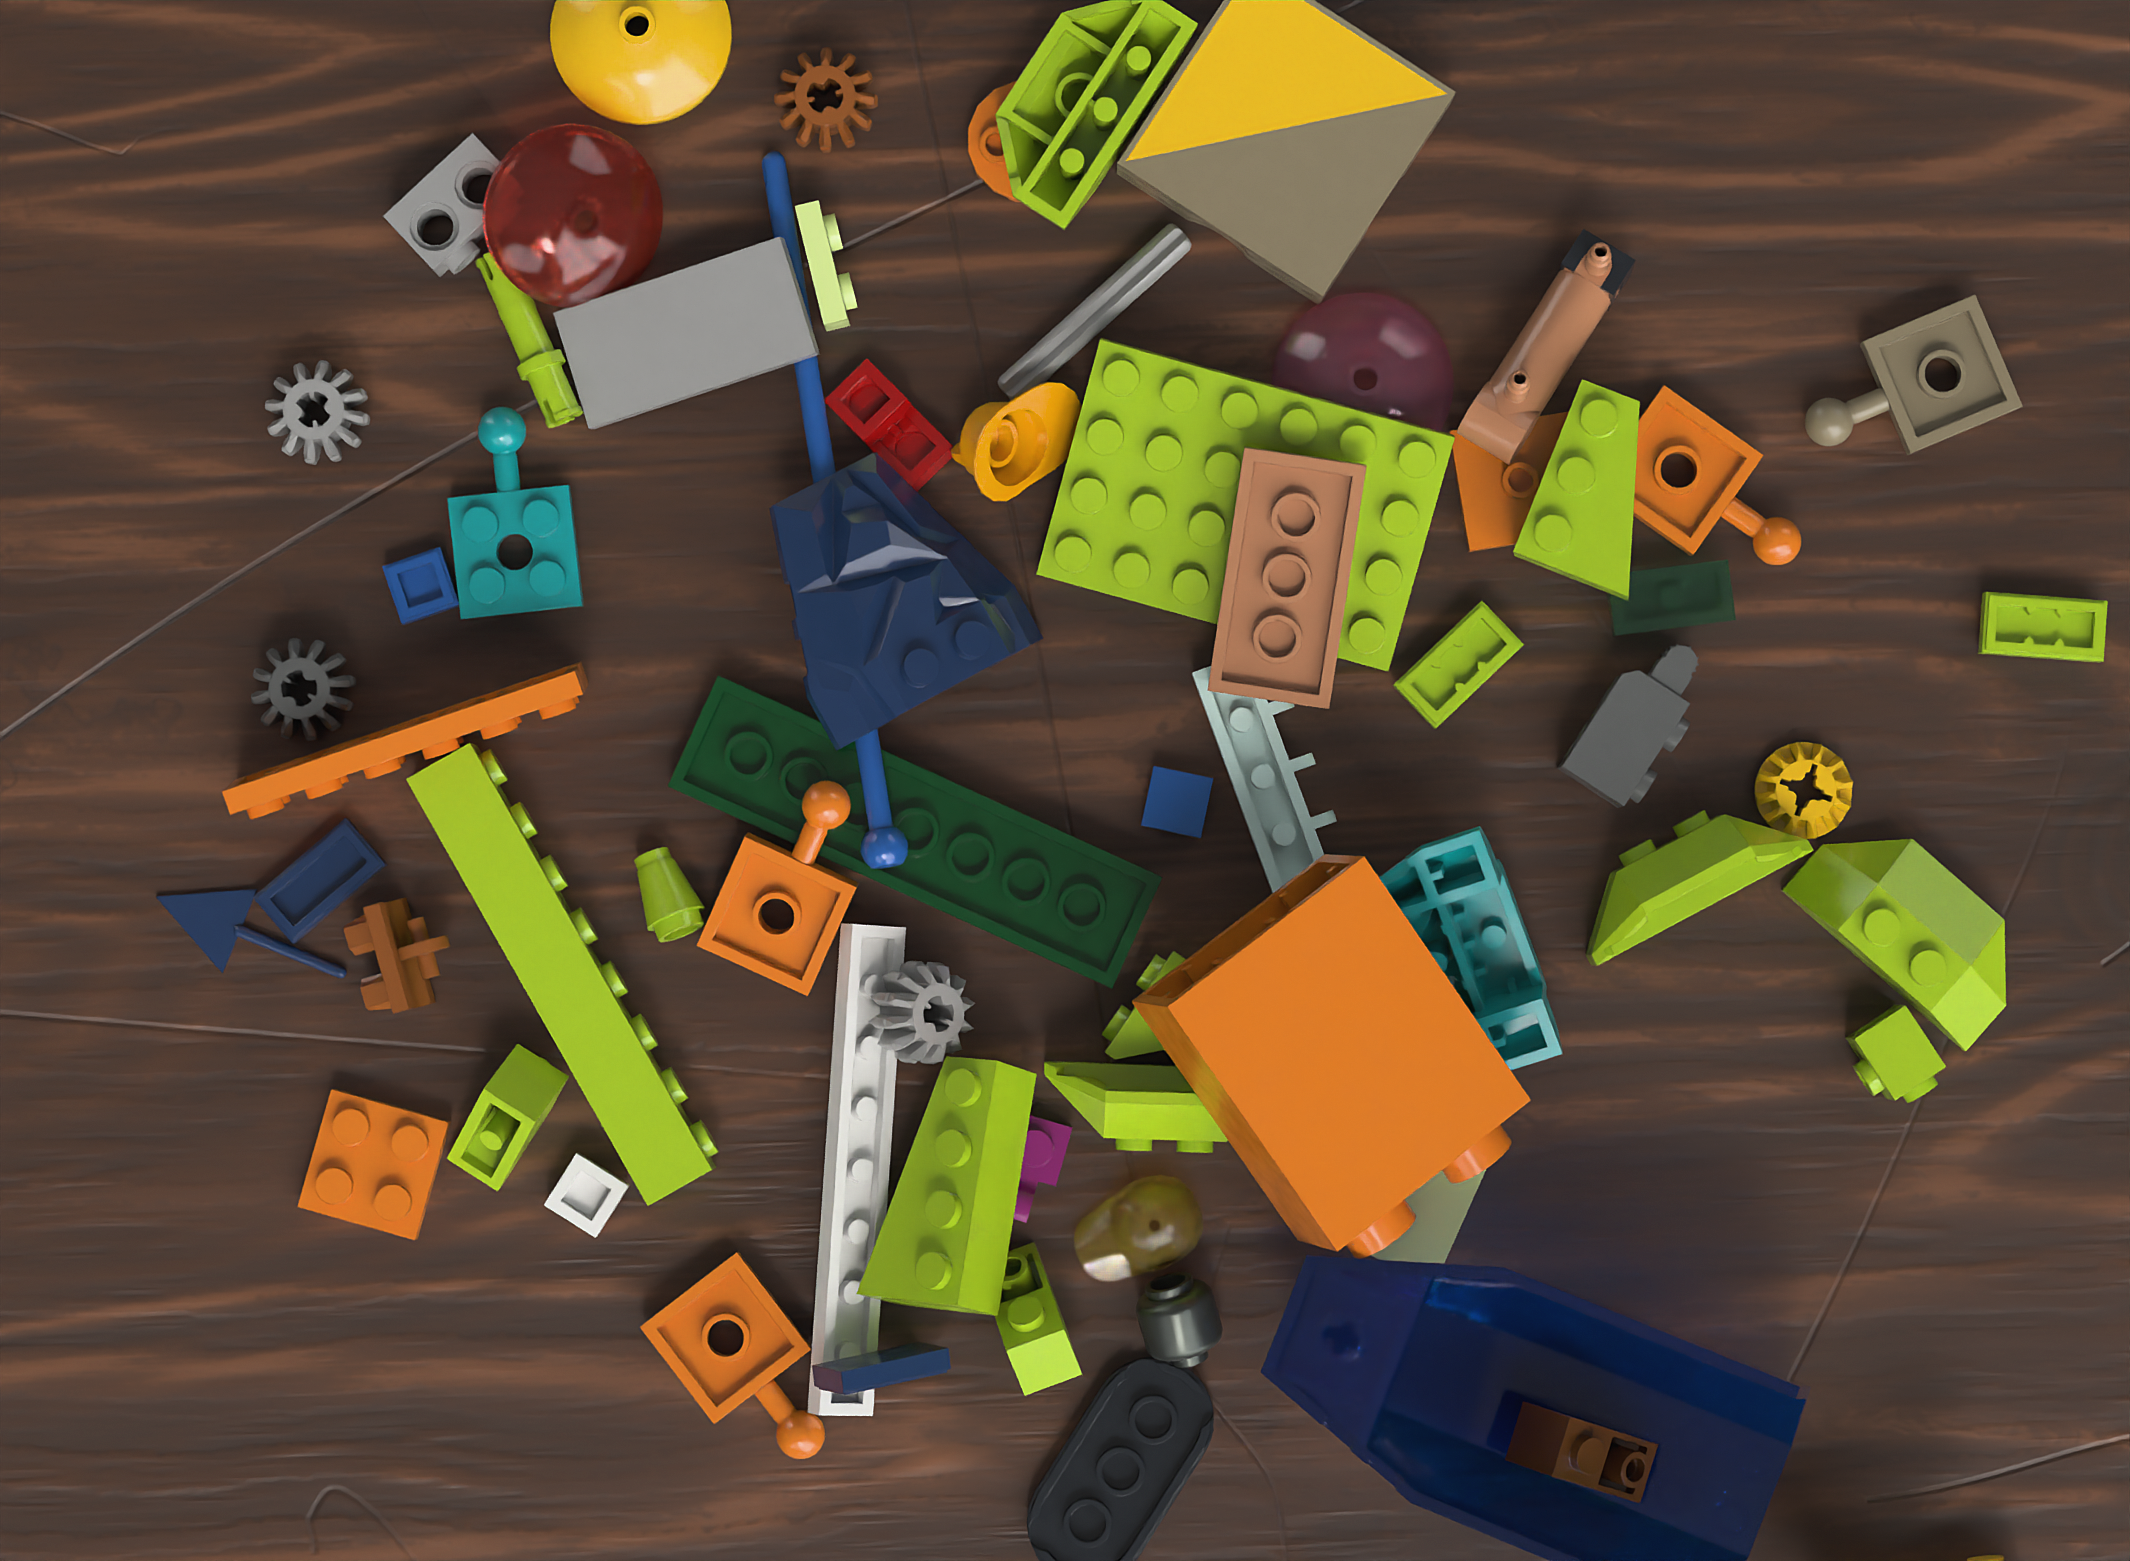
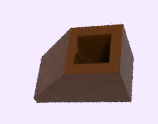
M1523 1401L1505 1460L1558 1479L1640 1503L1658 1444Z

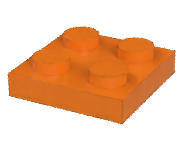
M331 1089L297 1207L408 1239H418L451 1121L342 1090Z

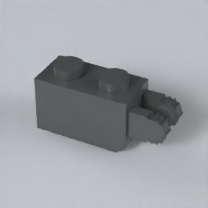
M1677 643L1675 647L1670 646L1669 649H1664L1665 652L1660 654L1661 658L1654 662L1647 675L1638 670L1615 677L1557 769L1617 808L1624 807L1629 798L1639 803L1658 774L1649 768L1662 747L1672 752L1691 723L1683 717L1691 703L1680 697L1693 678L1692 672H1696L1695 668L1699 666L1697 663L1699 657H1696L1691 646H1682Z

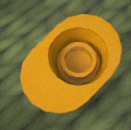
M1045 382L1034 386L1009 402L985 403L976 408L966 419L961 431L960 442L951 449L952 458L965 466L966 470L975 477V481L982 494L992 501H1008L1020 494L1031 484L1055 470L1068 458L1082 405L1072 389L1056 382Z

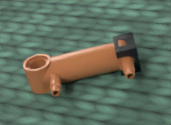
M1583 229L1562 261L1555 279L1490 381L1483 386L1471 404L1456 433L1510 465L1606 310L1609 311L1627 283L1636 260Z

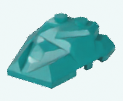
M1480 826L1421 845L1379 877L1510 1070L1563 1053L1555 1017L1546 996L1547 986L1504 867L1500 859L1495 858L1491 844Z

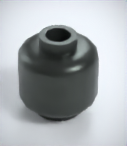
M1187 1272L1169 1273L1150 1281L1145 1286L1146 1293L1139 1298L1135 1308L1148 1353L1157 1360L1172 1361L1174 1367L1187 1368L1202 1363L1209 1356L1208 1350L1220 1341L1223 1332V1326L1210 1286L1202 1280L1193 1279L1192 1275Z

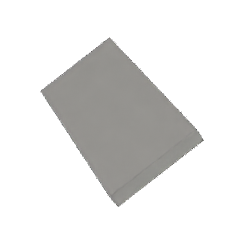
M777 237L553 313L589 429H597L820 355L785 239L782 237Z

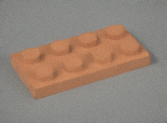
M1244 446L1208 691L1329 709L1366 464Z

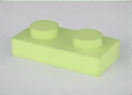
M818 200L797 205L795 210L826 331L850 326L846 310L858 308L849 272L837 275L832 251L843 249L835 213L823 216Z

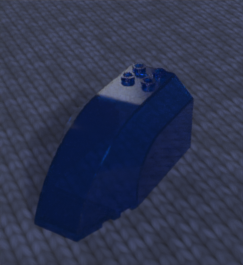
M1306 1255L1261 1369V1373L1319 1424L1324 1425L1351 1449L1350 1451L1365 1464H1369L1410 1503L1549 1561H1748L1793 1446L1811 1390L1809 1385L1590 1297L1514 1269ZM1523 1401L1658 1444L1641 1502H1633L1506 1461L1505 1457Z

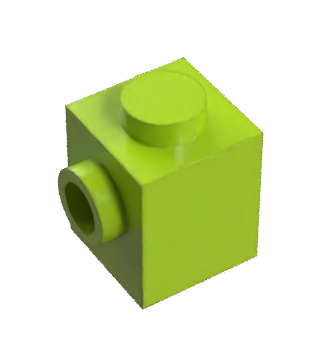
M1894 1005L1846 1037V1040L1860 1059L1858 1063L1853 1065V1068L1872 1096L1881 1092L1885 1099L1894 1101L1903 1096L1905 1101L1910 1103L1937 1086L1938 1082L1933 1075L1946 1067L1906 1005Z

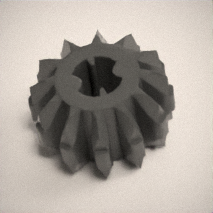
M293 638L288 643L289 660L275 648H271L266 652L268 660L276 667L273 673L261 668L254 669L253 677L259 681L269 683V689L252 693L251 701L255 704H273L261 717V722L265 726H272L284 717L281 726V737L292 740L297 734L300 724H302L306 740L311 742L317 741L319 739L317 720L320 719L326 728L336 732L341 728V724L331 713L334 706L343 711L351 712L353 710L354 702L338 697V690L350 689L356 686V679L350 675L334 676L347 660L342 654L337 653L323 662L326 654L325 642L315 640L306 656L301 640ZM302 674L305 680L317 683L316 696L308 694L312 701L305 706L302 700L290 695L291 685L299 686L295 679Z

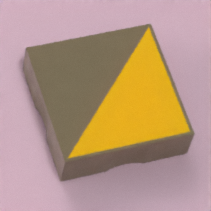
M1224 0L1117 162L1116 174L1188 221L1196 222L1221 234L1233 243L1248 260L1317 305H1320L1365 236L1376 214L1399 179L1405 175L1450 106L1456 92L1315 0Z

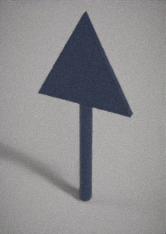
M258 889L156 897L222 973H224L239 937L337 978H344L347 974V970L340 965L243 926L254 900L253 897Z

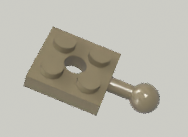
M1973 295L1860 343L1878 389L1851 399L1846 403L1835 398H1823L1816 401L1806 413L1805 429L1809 437L1817 444L1835 446L1844 442L1849 437L1853 424L1888 411L1906 455H1910L2023 407L1977 297ZM1933 359H1945L1955 367L1957 381L1952 390L1939 392L1928 385L1925 379V369L1927 364Z

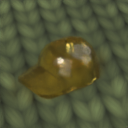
M1165 1175L1141 1178L1123 1187L1079 1222L1074 1236L1075 1250L1084 1269L1092 1277L1100 1281L1112 1282L1160 1270L1180 1261L1196 1247L1203 1232V1215L1190 1188L1177 1178ZM1152 1220L1160 1222V1228L1156 1231L1149 1228V1223Z

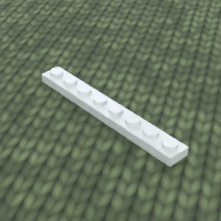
M841 923L807 1412L816 1415L873 1416L875 1389L849 1395L820 1390L819 1387L814 1386L812 1365L877 1351L881 1300L856 1293L887 1214L897 1058H895L894 1050H886L878 1045L884 1028H876L868 1021L880 1014V1005L870 996L877 992H886L882 975L888 974L891 971L899 972L901 964L904 963L905 927Z

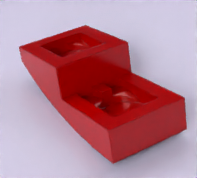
M868 359L864 360L824 399V402L873 453L876 452L917 492L952 459L951 449L953 445Z

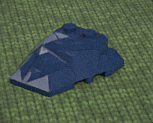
M876 452L769 508L784 584L790 585L796 618L792 620L795 640H801L808 674L803 677L806 696L836 751L889 723L919 704L988 667L991 668L1043 639L1015 585L999 572Z

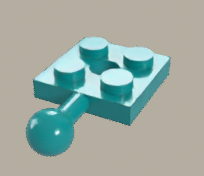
M493 408L481 418L478 425V437L482 446L493 454L497 493L447 498L461 619L584 606L571 486L562 485L521 490L516 451L523 445L526 438L525 422L521 415L511 408ZM513 534H520L527 538L533 549L531 561L520 570L507 568L499 557L500 544L506 537Z

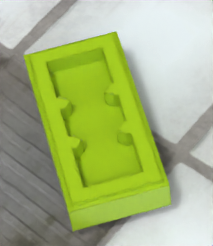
M1984 592L1982 593L1978 654L2104 662L2108 601Z
M1481 601L1392 686L1433 729H1436L1524 644Z

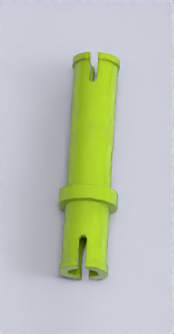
M501 247L484 254L475 263L483 275L497 307L498 314L521 364L516 368L520 378L523 381H529L546 420L547 428H554L574 420L575 417L581 416L584 412L581 406L578 405L562 368V365L566 362L561 349L554 350L537 311L536 304L530 295L513 256L512 247Z

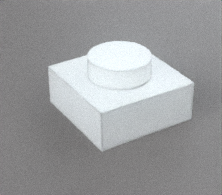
M578 1152L544 1206L596 1238L630 1184Z

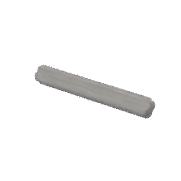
M1173 223L1163 228L999 377L998 385L1006 396L1012 400L1028 389L1047 381L1190 251L1191 242L1186 234Z

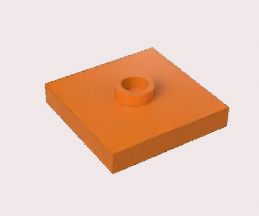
M1569 412L1540 416L1529 437L1510 465L1457 434V430L1449 431L1448 434L1455 435L1451 453L1468 552L1516 545Z

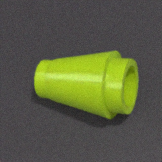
M668 847L657 848L638 856L634 862L638 870L637 876L647 929L655 931L659 942H668L687 936L703 927L704 921L700 913L705 907L675 859L671 857Z

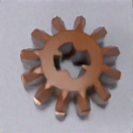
M824 47L820 53V66L813 67L810 57L806 53H802L797 57L800 68L804 72L802 76L791 70L784 69L780 74L781 81L795 91L776 93L774 95V102L776 106L792 109L779 120L783 130H790L803 124L796 138L798 145L806 147L813 139L815 133L820 134L819 144L821 152L830 153L832 149L831 135L839 133L843 144L850 148L855 145L853 133L849 129L851 124L864 131L871 129L873 125L872 120L858 110L878 107V96L870 92H860L873 82L870 71H861L850 77L856 65V57L854 55L846 54L838 67H834L832 49ZM831 88L836 89V97L841 105L837 109L827 106L822 113L815 111L817 110L815 98L812 97L815 92L826 95Z

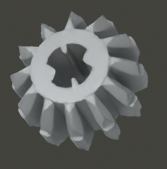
M320 360L315 368L314 379H312L310 372L304 364H295L293 371L298 381L296 385L292 386L281 377L274 381L275 387L286 394L284 401L271 399L265 402V409L267 411L283 415V418L272 422L267 427L268 432L274 437L290 433L282 446V451L289 456L297 453L304 445V461L315 465L320 458L321 447L324 446L330 460L338 462L342 459V452L337 441L343 439L354 448L359 447L362 442L356 434L349 431L351 424L360 426L370 424V416L368 414L351 409L367 400V393L362 388L346 392L354 378L353 374L347 369L338 372L331 380V364ZM328 398L324 407L326 412L330 414L328 421L322 425L314 420L313 427H308L307 424L310 422L311 416L305 410L307 405L312 400L322 405V399Z
M908 961L901 964L899 972L891 971L888 974L882 975L886 992H877L870 996L880 1005V1014L868 1021L876 1028H884L878 1045L886 1050H894L895 1058L905 1063H917V1061H920L924 1064H936L943 1062L945 1053L953 1054L955 1051L962 1050L958 1033H966L974 1029L964 1020V1011L975 1003L968 997H960L966 980L961 979L958 975H950L949 967L939 962H927V964H924L922 961Z

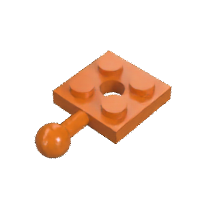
M1663 385L1639 418L1633 516L1689 556L1694 555L1720 516L1753 538L1752 544L1756 555L1767 564H1786L1796 557L1801 547L1800 531L1792 521L1783 517L1765 519L1758 512L1735 497L1764 455ZM1681 454L1691 461L1694 467V477L1688 486L1675 488L1663 480L1661 464L1666 456Z
M820 781L807 789L802 800V811L807 821L792 852L749 832L745 835L696 946L806 996L809 995L859 882L815 863L828 829L840 826L845 822L850 813L851 801L849 794L840 784L833 781ZM770 899L786 901L794 912L793 925L783 930L773 929L768 926L762 918L761 910L763 903Z
M739 1251L640 1326L641 1330L713 1424L717 1423L754 1394L774 1421L777 1422V1442L780 1449L786 1455L795 1459H806L815 1455L821 1449L825 1440V1429L821 1420L815 1414L807 1413L808 1411L796 1410L795 1406L774 1380L776 1376L809 1352L812 1346ZM730 1320L740 1326L743 1331L744 1341L739 1351L734 1354L724 1355L712 1348L709 1342V1331L716 1322Z

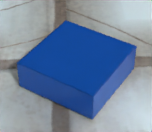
M441 547L382 566L401 624L406 625L459 607L458 593Z
M1153 766L1141 826L1201 838L1213 778Z

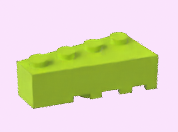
M946 1056L856 1294L898 1305L998 1316L1036 1073L997 1060Z

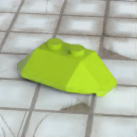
M1108 0L1062 12L995 114L1013 197L1065 230L1098 188L1164 87L1196 30L1198 23L1163 0Z
M1703 810L1674 825L1672 828L1677 837L1658 848L1655 847L1651 839L1636 845L1619 855L1624 866L1614 870L1609 875L1585 954L1591 966H1598L1814 851L1807 839L1726 814L1709 819L1707 813Z
M1901 839L1820 845L1781 890L1963 1051L1968 1050L2006 1006L2005 920L1915 840Z
M1044 1062V1075L1103 1138H1116L1115 1150L1152 1151V1140H1177V1152L1213 1153V1141H1228L1176 1065Z

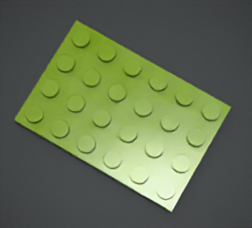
M1101 338L1036 575L1218 625L1244 446L1366 464L1337 658L1389 671L1455 435Z

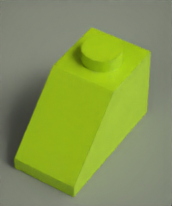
M517 1044L484 1087L447 1159L498 1192L551 1111L569 1076L552 1066L547 1060Z

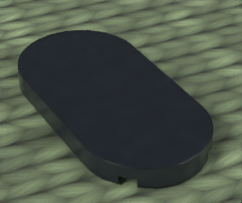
M1146 1357L1122 1365L1104 1381L1030 1500L1027 1512L1028 1537L1039 1561H1136L1205 1454L1212 1439L1214 1412L1211 1398L1202 1381L1190 1369L1174 1367L1172 1361H1162L1154 1357Z

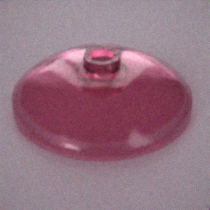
M1354 293L1334 297L1320 303L1306 312L1292 326L1277 352L1273 365L1272 385L1441 431L1452 404L1454 378L1446 346L1433 325L1423 315L1409 305L1391 297L1372 293ZM1360 369L1372 371L1376 377L1375 387L1370 390L1359 389L1353 380L1355 372Z

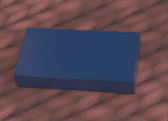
M345 818L253 898L291 943L296 944L388 864L348 818Z
M922 1342L812 1365L814 1386L819 1387L820 1390L842 1395L947 1373V1370L951 1369L949 1348Z

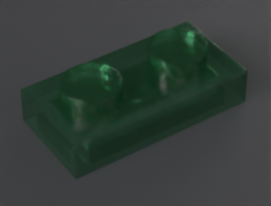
M1728 560L1630 572L1628 600L1607 593L1613 637L1736 620Z

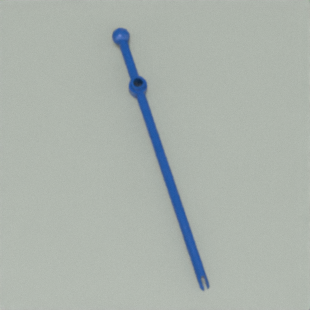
M771 151L762 160V170L773 238L782 237L785 239L812 326L786 161L781 153ZM817 356L794 363L813 484L836 473ZM878 729L855 741L869 831L865 833L861 841L860 853L864 862L872 869L901 865L904 863L908 853V842L904 833L897 827H893Z

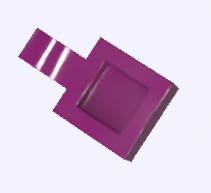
M1030 1115L1014 1212L1015 1220L1027 1223L1038 1182L1056 1187L1072 1127Z

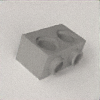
M472 133L383 217L436 274L441 277L447 270L457 274L469 265L480 252V248L476 244L493 228L500 233L512 225L524 212L525 207L521 202L528 196V193ZM480 175H491L498 181V190L495 197L484 204H476L469 201L467 190L471 181ZM436 216L449 217L453 222V233L449 240L435 246L425 243L423 229L426 223Z

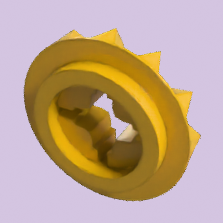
M1796 742L1777 749L1763 762L1755 781V800L1760 814L1773 829L1804 839L1817 838L1837 828L1851 808L1853 780L1849 776L1843 759L1825 748L1822 744ZM1811 766H1814L1812 774L1814 776L1813 787L1820 790L1821 794L1828 796V800H1808L1804 808H1800L1798 816L1794 815L1797 805H1795L1796 794L1789 791L1787 786L1780 784V780L1787 782L1791 780L1801 781L1805 774L1810 772Z

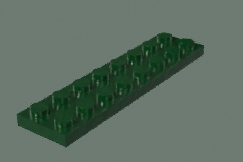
M718 675L668 787L796 844L807 821L802 811V800L805 792L810 786L820 781L836 782L849 794L851 809L844 823L834 829H828V833L818 853L819 856L1107 987L1113 988L1163 877L884 750H881L893 827H897L904 833L908 842V853L904 863L901 865L872 869L864 862L860 853L861 841L865 833L869 831L855 741L836 751L820 721Z

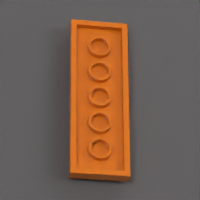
M580 661L238 778L226 787L222 793L230 815L246 810L249 819H255L284 808V804L291 801L290 794L305 790L307 798L313 799L343 788L342 784L349 781L348 774L363 770L366 779H372L400 769L401 764L407 761L405 758L407 754L422 750L426 760L460 748L459 744L464 742L463 735L480 730L483 740L517 729L518 724L522 722L521 715L539 710L543 720L577 708L576 704L580 702L578 696L584 694L589 683Z

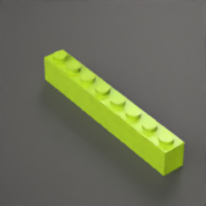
M468 743L407 778L409 786L647 1206L716 1168L710 1157L719 1152L716 1143L702 1120L692 1124L680 1103L689 1099L681 1081L672 1067L661 1071L650 1051L658 1046L651 1028L642 1014L631 1018L620 997L628 993V989L622 977L611 961L601 965L590 944L598 940V936L581 908L571 912L560 892V890L568 886V883L554 858L548 855L541 859L530 840V837L536 835L538 830L523 804L518 802L511 806L500 787V784L506 782L508 778L493 751L488 749L481 753L477 745Z

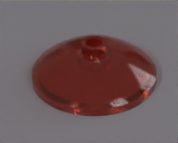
M584 124L556 125L527 136L517 143L500 161L493 172L485 193L482 215L486 244L495 264L510 283L526 295L540 302L553 306L572 308L592 299L628 288L638 280L652 261L661 238L663 202L659 185L652 169L642 155L627 141L595 126ZM589 210L593 217L592 225L588 230L579 232L575 226V219L580 212Z

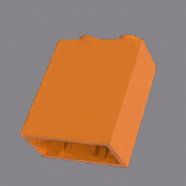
M1324 854L1132 1000L1138 1012L1296 1239L1336 1252L1347 1246L1356 1259L1368 1257L1384 1249L1412 1226L1416 1219V1214L1405 1199L1441 1170L1450 1183H1459L1481 1173L1501 1158L1512 1143L1501 1123L1531 1101L1365 856Z

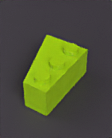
M1581 380L1513 550L1515 557L1622 599H1629L1640 401L1586 380Z

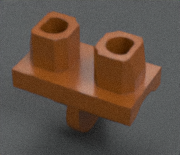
M406 898L363 907L365 915L346 924L343 929L348 947L356 956L375 951L381 974L361 980L360 989L365 1007L368 1010L392 1009L393 1014L436 1003L429 978L440 975L434 952L451 947L448 935L430 939L424 917L412 919Z

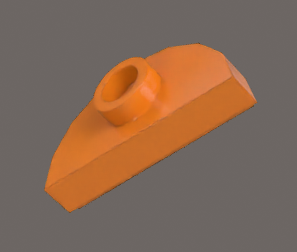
M1016 81L994 89L977 106L968 127V155L977 177L982 182L984 181L993 192L1003 195L1014 202H1020L1012 195L995 117L998 109L1015 85Z

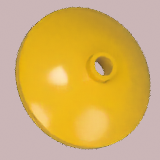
M556 0L551 17L550 41L554 61L561 77L571 92L584 105L601 116L614 121L634 125H648L669 121L682 116L699 105L712 92L721 79L728 63L732 45V25L725 0ZM641 16L649 21L648 30L641 36H633L627 32V24L633 17Z

